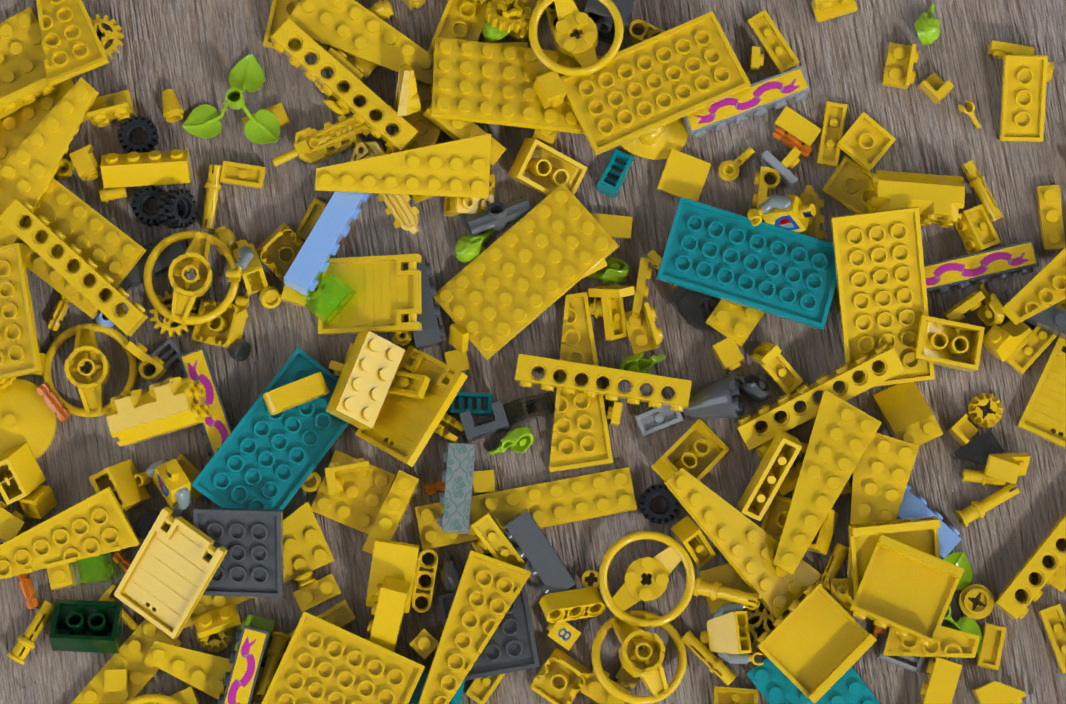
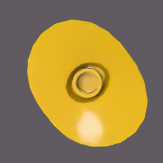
M680 118L621 144V146L626 151L642 158L665 160L669 155L670 149L682 150L686 144L688 134Z

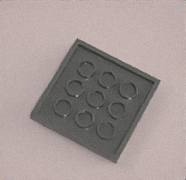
M195 507L193 509V525L215 540L214 547L219 548L223 546L228 550L203 595L282 598L284 595L282 509ZM209 553L207 554L208 558L211 559L213 557Z
M525 585L465 677V681L540 667ZM455 593L438 595L443 628Z

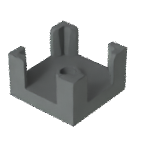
M501 400L491 404L495 421L486 420L478 423L479 426L475 427L470 411L459 414L468 443L510 430Z

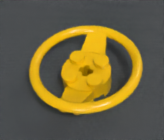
M542 0L535 8L529 23V41L534 54L546 67L563 75L583 76L602 69L615 57L623 40V21L616 5L611 0H598L609 10L615 25L613 43L608 52L598 60L595 51L598 42V31L594 21L586 13L579 12L573 0ZM552 2L555 4L558 18L555 30L557 48L561 54L573 57L580 67H567L554 62L543 52L537 37L538 22L544 10ZM576 33L580 34L579 39H576V37L571 36H573V34Z
M186 230L169 235L154 247L145 263L143 283L150 303L161 315L180 324L196 325L209 322L228 309L237 294L239 282H230L226 297L215 309L206 314L189 316L196 298L203 296L212 284L213 273L208 262L211 244L222 252L230 269H236L234 254L222 240L206 232ZM193 239L185 254L175 258L169 267L168 277L171 287L174 289L172 309L169 310L158 299L153 288L152 271L154 264L161 252L169 245L180 240ZM191 270H194V274L197 275L196 278L187 280L188 278L185 276V273H190Z
M98 323L78 324L63 331L51 343L45 357L43 369L44 383L48 384L51 388L50 391L54 392L64 404L63 408H67L70 414L80 417H98L111 412V409H108V404L103 406L102 386L108 382L111 366L106 355L98 349L95 332L104 333L115 339L127 355L129 376L126 386L120 395H123V397L130 396L129 392L133 391L137 380V358L125 349L129 341L116 329L102 327ZM73 335H76L74 350L65 361L64 371L67 379L78 388L84 408L76 407L65 401L57 392L51 376V366L56 351L63 342ZM86 363H90V365L93 366L92 370H90V373L83 371V368L86 367Z
M643 530L621 537L607 550L599 568L598 583L603 601L617 618L633 626L651 628L671 622L685 610L694 592L695 571L690 556L679 542L666 534ZM642 539L660 541L669 546L653 558H639L632 562L625 572V583L611 597L607 584L608 569L613 557L621 548L633 541ZM682 560L686 570V588L683 597L674 609L663 616L651 619L637 618L624 612L639 601H653L660 597L667 588L669 574ZM642 574L651 575L650 581L652 583L650 585H647V583L643 585L641 583Z
M644 610L625 611L627 614L637 618L651 619L660 617L658 614ZM616 616L611 617L601 626L592 645V665L599 682L611 695L631 704H652L665 699L678 688L686 671L687 654L680 634L670 622L661 625L673 639L678 653L677 670L669 684H667L662 666L665 646L657 634L643 631L637 626L625 623ZM611 628H613L621 643V647L618 650L621 665L631 676L635 678L640 677L651 695L636 696L625 693L615 687L605 675L601 665L600 650L602 642ZM638 649H640L641 652L644 650L646 652V655L644 657L639 656Z

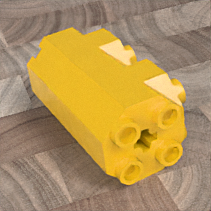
M877 170L868 181V191H871V199L867 201V212L919 207L921 226H931L933 223L940 224V227L951 228L953 223H958L962 218V214H958L959 208L963 209L965 204V183H961L964 179L961 176Z
M175 377L169 379L167 384L156 383L150 385L148 390L142 391V389L131 391L129 392L130 396L123 397V395L110 398L111 403L108 404V409H111V412H108L106 415L110 434L113 438H119L120 441L117 442L119 447L130 446L204 423L205 418L210 416V411L204 402V388L201 383L196 384L190 377Z

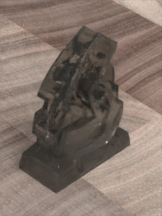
M678 287L662 296L667 304L674 303L675 310L678 315L681 314L685 318L686 324L697 330L717 331L705 323L717 306L713 296L683 287ZM708 303L711 306V312L709 311Z

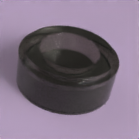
M243 339L235 340L229 347L230 357L238 362L247 359L251 352L250 344Z

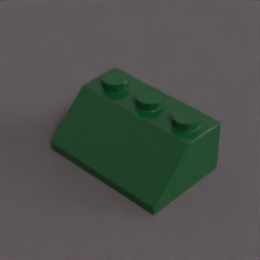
M56 599L49 634L53 651L119 654L122 636V602Z

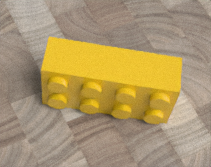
M371 331L359 332L328 403L326 412L361 430L373 429L405 349Z

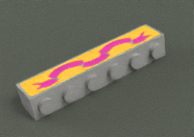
M800 66L753 83L750 88L681 119L688 137L695 136L697 139L707 135V131L715 129V131L728 127L727 124L734 121L735 124L742 123L747 120L748 116L755 114V117L767 113V109L773 107L780 109L792 100H795V102L802 101L807 98L806 95L809 94L811 88L803 68Z

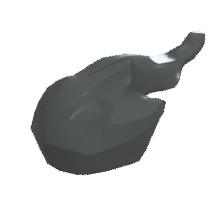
M733 371L727 372L728 375L734 377L741 385V393L747 395L754 402L761 403L770 397L772 386L764 375L750 374L747 378Z
M442 546L441 551L444 555L443 569L440 566L438 567L439 579L448 592L455 593L464 567L460 561L455 564L448 548Z

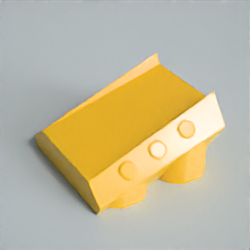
M408 64L401 65L399 69L393 106L397 116H407L421 111L414 70Z
M283 223L256 248V252L260 260L284 283V276L304 242L286 223Z
M202 299L197 316L212 311L220 302ZM231 304L217 318L206 323L196 324L191 339L230 349L235 341L242 339L246 319L249 317L247 309Z
M555 648L529 687L552 704H571L586 683L591 672L588 667L583 666L562 649Z

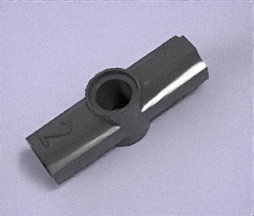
M525 196L505 204L503 202H493L487 207L486 211L464 219L465 225L471 236L491 228L500 231L507 228L510 221L524 217L531 211V207Z

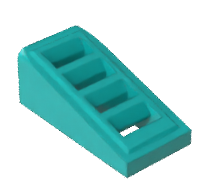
M615 149L598 181L596 190L616 198L634 157ZM615 159L627 163L626 166L615 162ZM611 167L617 168L623 172L620 173L614 169H611ZM608 174L611 175V176H613V177H615V178H617V179H619V180L617 181V180H614V179L608 177Z
M458 392L455 397L458 398L457 409L454 408L453 400L446 411L449 415H459L466 411H470L471 415H492V393ZM463 398H467L466 409H463ZM472 398H476L475 409H472ZM481 398H485L484 410H481Z

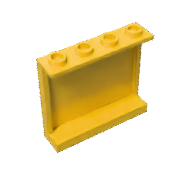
M936 516L849 524L854 598L881 534L940 559L938 528H941L940 519Z
M881 534L850 611L854 612L853 616L865 620L869 618L874 621V625L886 629L888 626L895 629V634L907 638L909 635L916 638V643L928 647L929 644L933 645L936 641L935 639L965 569Z
M812 583L803 592L805 596L800 601L796 599L788 607L790 612L785 617L780 615L772 623L775 627L769 633L764 631L757 638L759 643L756 645L814 704L877 641L820 583L816 585Z

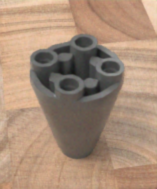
M726 376L690 394L688 409L683 408L684 415L737 419L744 415L743 405L739 403L737 395L741 394L738 382H735L734 377Z

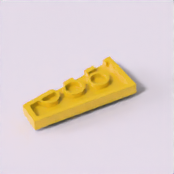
M941 626L935 643L933 645L929 644L926 647L916 643V638L909 635L907 638L901 637L894 633L895 629L890 628L883 656L975 658L981 636Z

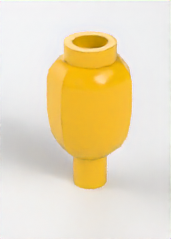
M225 225L213 230L214 236L222 240L233 253V250L236 249L235 243L237 242L233 232L230 229H226ZM216 247V249L218 250V252L220 253V255H222L223 257H225V256L222 254V252Z

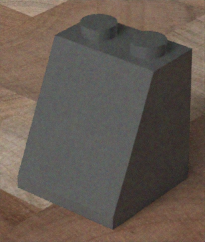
M588 0L584 13L596 24L598 40L612 44L615 36V25L611 13L598 0ZM611 0L621 14L625 32L635 0Z

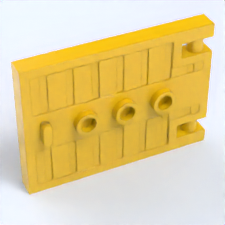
M420 254L329 258L328 262L330 264L324 274L320 273L318 277L319 335L358 334L364 331H371L373 333L422 331V323L417 322V315L422 314L421 271L417 270V263H421ZM404 264H408V270H404ZM404 315H408V322H404Z
M1059 337L1017 427L1066 449V353L1061 351L1063 346L1066 347V340Z
M409 345L397 371L429 377L431 380L424 398L420 399L387 393L373 429L361 430L358 428L355 435L413 467L468 376Z
M165 507L162 508L116 589L114 596L168 636L175 639L179 637L228 550L223 546L219 548L214 547L215 540L181 516L174 518L171 516L173 510ZM166 523L171 526L169 529L165 527ZM208 553L213 556L211 559L207 557Z

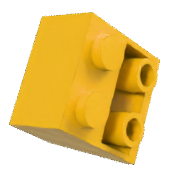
M27 441L0 454V493L7 505L28 496L46 480Z
M132 459L107 467L88 477L96 493L110 486L124 512L151 498L145 485L138 487L141 479H133L134 475L139 472Z

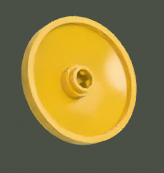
M15 379L12 381V385L6 387V390H0V454L27 441L35 459L45 453L54 440L57 430V413L52 412L43 400L44 397L37 393L36 389L39 386L32 382Z

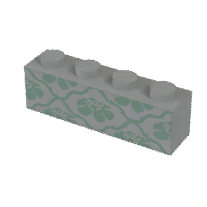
M449 443L448 449L444 448L443 462H447V470H442V483H445V492L440 494V505H444L443 514L439 513L438 527H442L443 533L469 534L475 444Z

